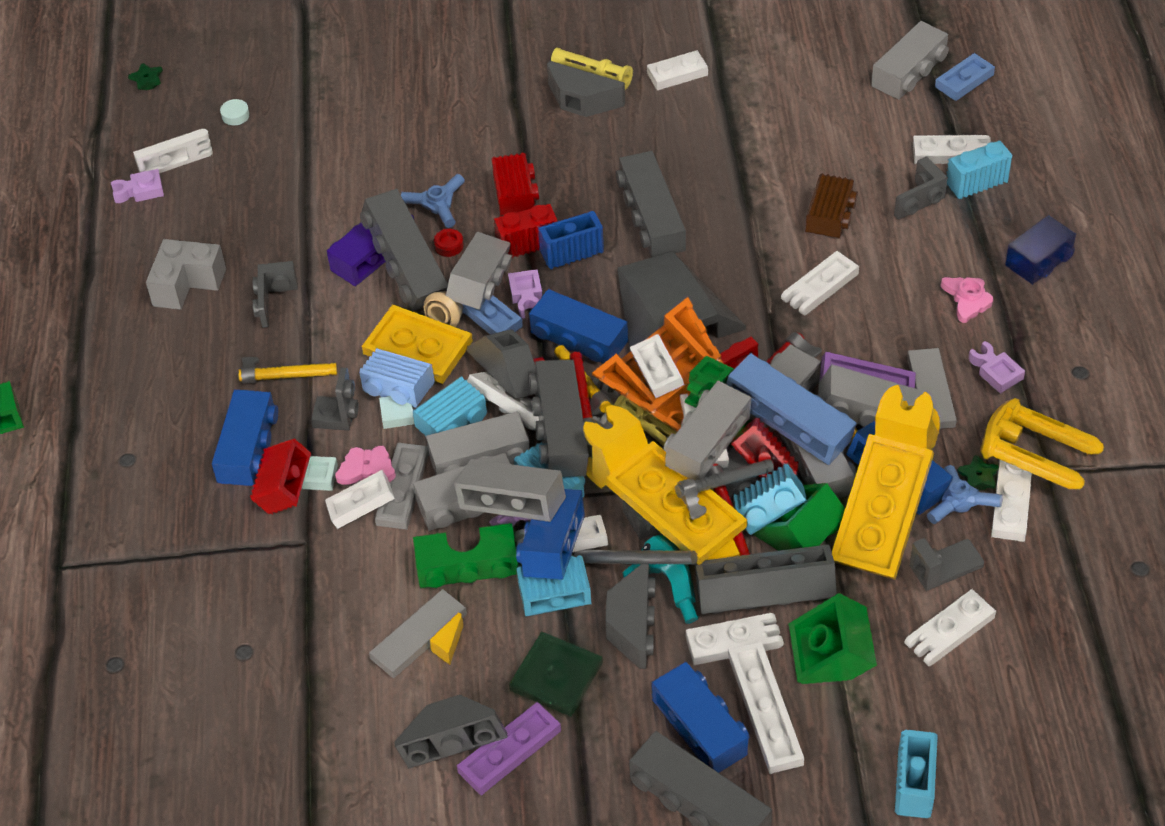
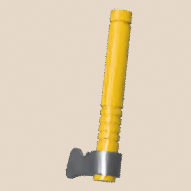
M559 345L555 348L554 353L559 360H570V352L564 345ZM585 372L588 393L591 398L592 416L598 413H605V407L612 405V401L604 391H600Z
M243 357V367L239 369V380L243 384L256 383L257 380L337 375V363L281 366L276 368L267 367L261 369L256 368L255 364L259 363V358Z

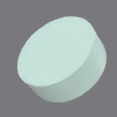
M229 100L220 108L222 120L228 125H240L249 118L248 105L243 100Z

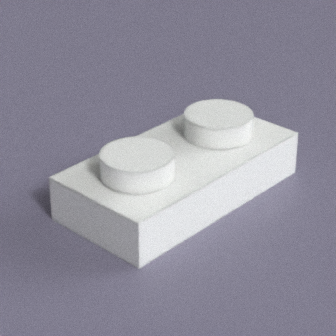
M698 50L649 64L647 65V74L655 88L661 90L708 76V66Z
M659 334L630 347L631 353L655 398L685 385Z
M380 470L327 498L325 501L331 521L338 529L395 498L388 477L383 470Z

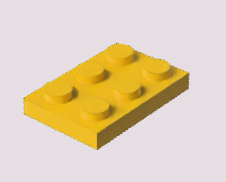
M392 304L362 345L364 355L372 356V353L378 348L430 363L433 368L434 380L443 384L466 352L467 346L471 345L473 339L470 332Z

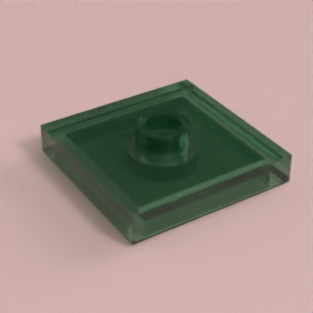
M541 631L509 683V689L516 694L572 717L602 666L603 657Z

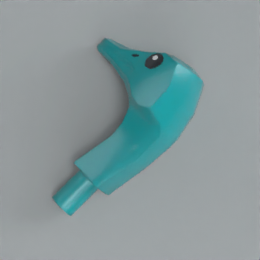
M662 534L651 537L642 548V550L681 551ZM631 564L622 572L623 578L641 564ZM649 564V574L662 573L668 577L672 587L675 606L680 608L685 623L690 624L697 621L698 616L693 606L696 599L688 564Z

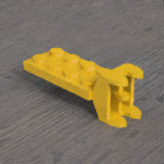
M899 385L890 387L882 396L875 416V435H868L832 549L835 563L896 580L934 457V452L931 449L936 444L940 430L939 414L933 408V401L927 392H924L915 399L914 406H908L907 401H903Z
M615 405L605 407L607 420L613 425L610 429H605L598 423L587 421L584 423V436L592 445V458L588 457L586 475L600 488H603L605 485L609 487L680 550L696 551V563L698 565L702 564L747 527V519L711 489L697 494L699 498L698 504L706 508V513L697 519H690L686 504L681 498H678L675 492L677 482L689 478L665 466L666 452L654 441L648 444L640 420L626 409Z

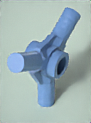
M456 174L444 186L435 185L423 193L402 192L401 197L405 204H421L432 213L439 214L445 227L451 228L456 223L449 210L453 193L465 180L460 174Z
M948 465L944 467V470L953 476V479L948 489L944 492L942 503L927 513V518L932 524H936L950 512H967L976 505L1001 508L1003 495L979 492V490L969 485L966 481L960 480L955 467Z

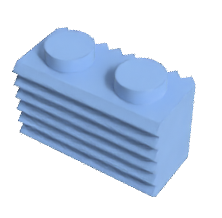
M378 348L372 353L366 364H363V368H360L359 372L362 388L365 393L371 396H391L396 403L401 405L410 403L414 408L417 407L435 382L432 364Z

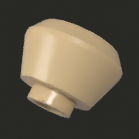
M447 291L434 292L428 295L424 301L425 316L456 327L463 312V304L447 297Z

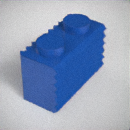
M594 211L538 228L540 253L549 269L564 266L566 263L570 264V262H575L576 260L580 261L581 258L586 259L604 252L603 226Z

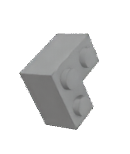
M163 239L146 280L153 307L182 309L189 288L219 290L226 271L221 246L218 244Z

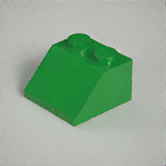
M828 483L803 485L807 499L806 502L752 535L778 551L820 546L827 536L832 535L839 529L845 508Z
M840 593L789 623L797 682L801 684L852 680L877 666L867 607Z

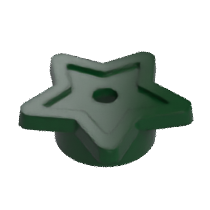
M142 63L138 71L128 75V79L137 82V89L151 90L161 84L158 76L163 69L161 66L150 68Z
M975 455L970 465L959 466L957 472L964 476L965 481L977 490L995 489L996 484L993 476L998 472L999 466L996 464H985L978 455Z

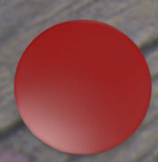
M455 229L439 231L434 236L435 251L444 257L458 255L464 248L462 234Z

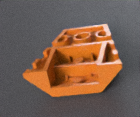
M689 297L665 314L664 325L648 337L651 338L659 334L685 385L655 398L631 351L622 359L615 354L592 372L594 377L677 432L681 428L684 419L680 395L688 394L689 396L691 393L687 390L690 384V371L705 356L723 363L718 349L713 345L706 333L704 324L697 317Z

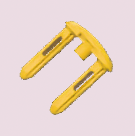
M1017 398L1008 400L997 408L987 424L982 439L980 451L985 459L988 460L990 457L998 458L1067 489H1081L1084 486L1085 480L1077 471L1013 444L1017 443L1023 427L1084 453L1100 454L1104 449V445L1097 437L1021 406L1020 399Z

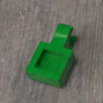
M705 356L690 371V384L687 390L691 393L685 399V403L696 408L705 390L710 391L717 381L726 384L728 375L734 368Z

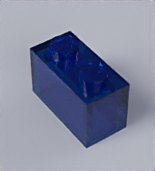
M1048 215L1008 245L1005 266L1033 285L1042 277H1048L1056 266L1061 262H1067L1073 256L1076 233Z

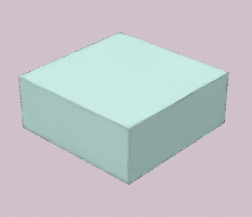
M391 396L379 398L383 429L414 424L412 404H398Z
M311 456L302 489L332 491L338 467L336 457Z

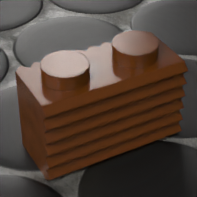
M822 173L819 175L806 215L805 232L841 238L842 230L849 229L852 212L848 211L849 208L855 209L858 192L853 191L854 180L852 178L848 180L846 177L842 179L840 176H830L829 174L824 175Z

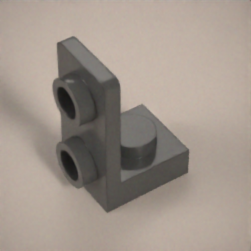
M927 156L917 161L915 175L917 187L896 197L894 216L898 220L908 215H913L918 210L938 203L945 198L948 177Z
M293 261L258 264V277H253L254 294L258 295V299H253V312L255 317H260L262 328L269 327L268 293L298 290V280Z
M340 368L335 389L336 397L317 396L311 418L313 428L350 431L352 418H357L359 403L358 400L353 398L355 383L354 380H350L348 368Z
M923 538L913 542L909 566L925 590L928 591L983 568L984 560L969 539L937 551L935 548L932 549L926 539Z

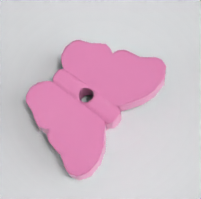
M960 277L942 278L941 288L953 295L954 301L958 302L956 314L960 322L967 323L971 318L976 317L978 313H983L992 306L993 296L985 292L984 280L969 277L965 279Z
M377 446L372 451H364L359 447L350 449L335 476L337 482L341 485H349L359 480L361 481L380 470H383L389 482L395 479L396 474L385 447Z

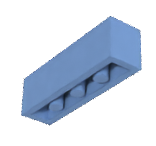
M752 353L728 375L726 385L752 397L750 409L752 415L760 418L761 421L827 465H830L851 442L857 422Z

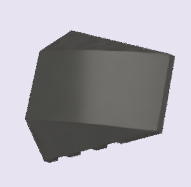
M673 251L617 268L624 317L628 324V343L630 347L644 341L664 325V315L687 297H689L697 317L701 319L704 326L711 325L717 338L746 330V325Z

